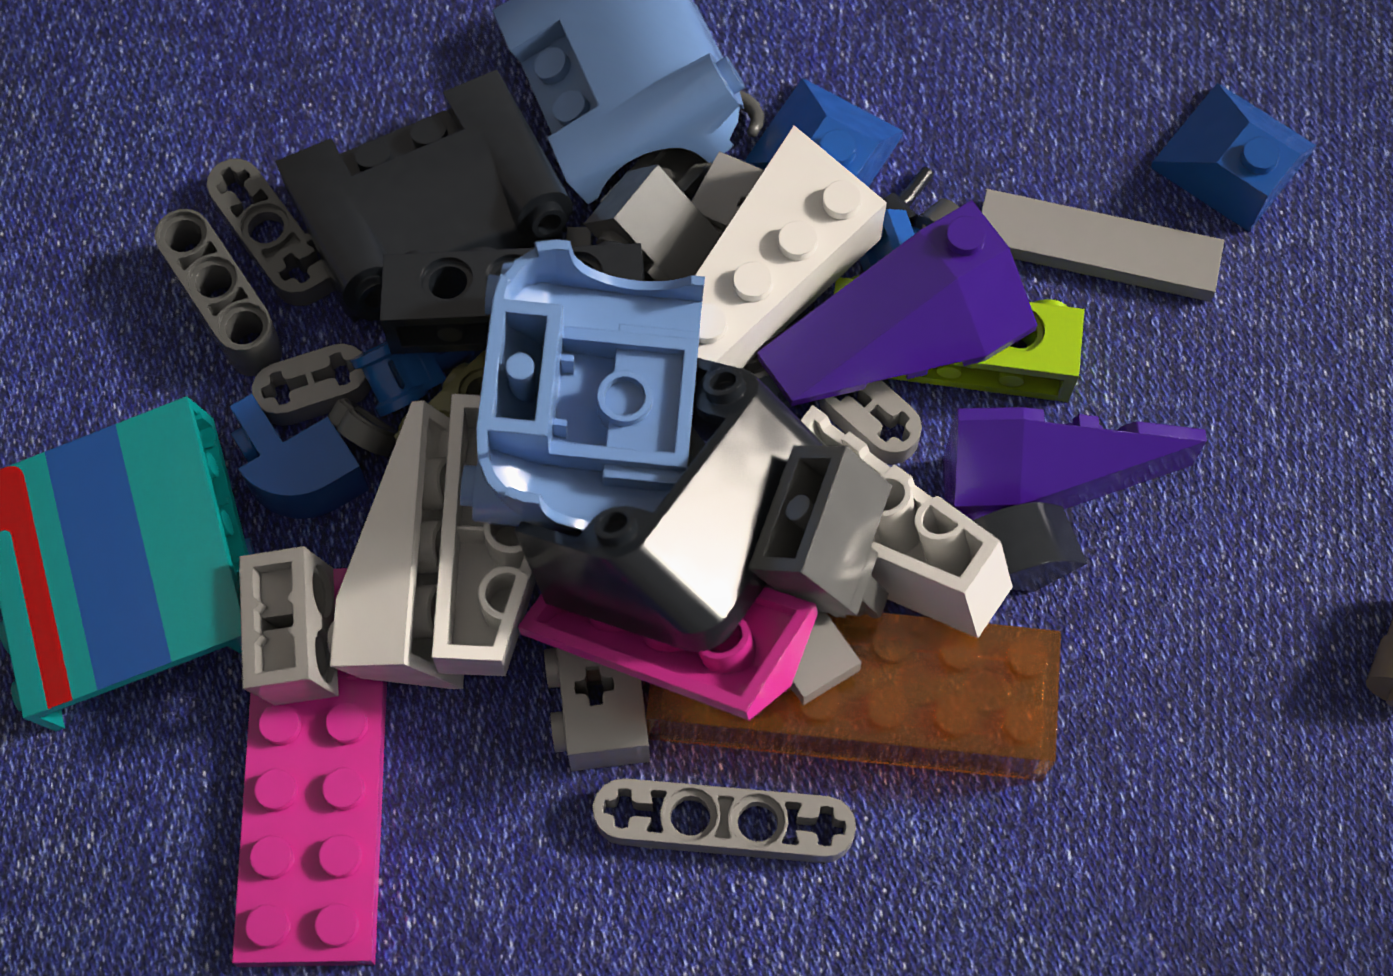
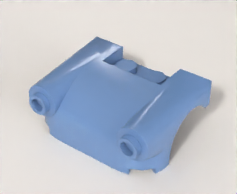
M509 0L492 10L507 46L521 63L552 134L547 138L565 180L587 204L599 198L602 188L618 169L646 153L668 148H682L697 153L708 163H713L719 151L726 153L734 146L729 139L738 123L739 109H744L740 91L745 89V86L727 56L722 57L693 0Z
M557 239L535 242L533 250L519 257L514 262H504L500 275H488L485 314L491 315L476 429L478 461L476 466L464 465L460 490V505L472 507L473 521L517 527L520 522H527L559 533L580 535L593 518L612 507L632 506L654 513L686 471L688 465L705 276L691 275L668 281H637L618 278L584 265L575 256L570 241Z

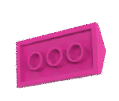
M764 587L730 637L719 646L701 652L686 651L545 604L542 594L520 622L518 629L521 635L750 720L792 685L815 623L818 609L815 603Z

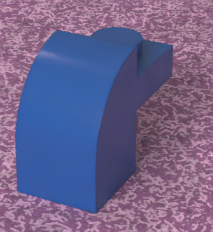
M253 394L230 406L240 426L239 429L230 434L248 462L238 468L254 498L266 509L288 518H314L336 510L369 490L358 462L328 417L282 442Z

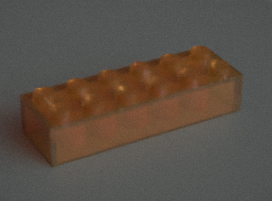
M827 613L860 659V671L805 705H802L791 687H789L750 720L650 683L646 713L649 740L1043 781L1056 762L1061 631L987 624L979 638H976L929 617L882 613L881 618H871L867 614L860 617L846 615L843 618Z

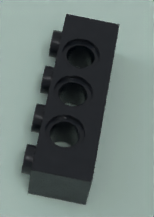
M606 241L597 245L571 246L575 256L584 265L594 270L618 278L645 281L641 243L623 244L616 241ZM476 247L469 251L431 252L427 250H412L405 254H384L380 322L391 354L487 350L491 315L485 314L488 275H500L504 262H514L535 247L498 250L490 247ZM460 294L454 298L443 299L449 295Z

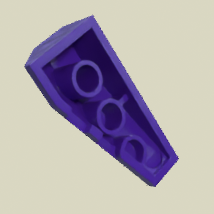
M971 200L918 231L757 352V359L790 405L795 406L864 390L868 383L906 375L907 379L924 376L927 375L928 369L963 362V366L984 362L1036 331L1037 322L1010 247Z
M1026 407L957 408L942 458L945 501L972 521L989 513L1024 503L1043 502L1063 506L1064 509L1192 466L1207 442L1206 430L1141 421L1125 424L1118 430L1103 429L1099 425V417L1078 414L1072 419L1073 423L1060 424L1045 422L1043 409Z

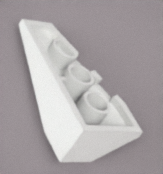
M425 401L411 402L335 602L334 621L329 627L327 636L328 649L331 654L330 667L361 679L446 689H463L464 674L438 673L432 659L450 418Z

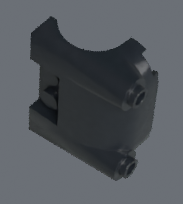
M497 69L443 91L447 106L446 110L372 141L339 153L332 138L275 161L288 195L299 211L320 255L344 313L354 323L360 318L369 321L380 320L384 254H405L412 250H427L431 252L469 251L476 247H490L496 250L535 247V242L559 240L562 232L567 231L566 223L572 214L573 203ZM460 294L449 295L443 299L454 298Z

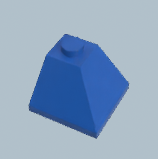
M802 78L744 162L765 170L793 126H796L869 187L902 138L903 130Z
M1217 83L1153 160L1150 168L1250 232L1308 159L1316 145Z

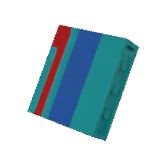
M187 396L0 469V608L3 618L0 621V639L5 650L11 656L15 680L11 685V695L17 710L22 711L23 719L53 731H59L65 728L61 709L227 646L242 654L239 556L249 554L214 418Z

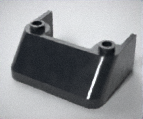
M697 358L691 425L701 438L708 439V442L654 513L632 506L612 507L593 518L578 538L527 522H520L514 532L545 604L686 651L701 652L719 646L730 637L767 584L750 571L748 567L793 445H826L752 372Z

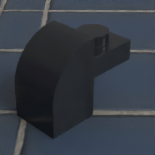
M1043 502L1024 503L1007 507L973 520L1001 541L1012 583L1011 589L1035 592L1087 564L1063 506Z

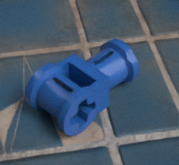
M385 341L354 357L350 362L354 369H362L379 402L375 410L378 416L382 417L411 404L412 401L422 398L430 392L429 389L446 380L443 372L464 361L471 363L483 350L391 354L388 343Z

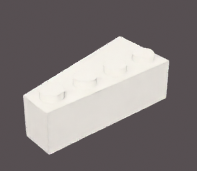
M793 126L695 275L705 276L698 358L743 368L757 355L759 350L778 336L881 239L887 202L796 126Z
M452 394L432 659L438 673L506 676L520 633L518 625L525 617L536 580L514 532L516 527L473 521L472 507L460 505L464 465L476 466L478 461L476 429L481 395Z
M812 405L801 421L826 446L849 447L892 485L871 546L878 552L871 576L889 593L887 599L979 638L1012 588L1001 541L939 496L933 498L914 484L911 475L895 464L889 467L869 452L868 445L850 431L846 434L841 432L830 423L828 415Z

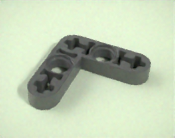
M240 158L227 159L218 163L207 177V189L215 208L277 295L288 304L307 306L335 291L322 260L318 258V251L309 232L307 234L303 232L259 170L251 162ZM237 182L242 188L245 187L252 205L244 210L241 201L235 193L228 191L227 187L230 184ZM265 221L279 222L284 226V230L275 241L260 243L252 239V232L260 223ZM299 267L302 272H308L310 278L300 284L297 279L290 277L289 272Z

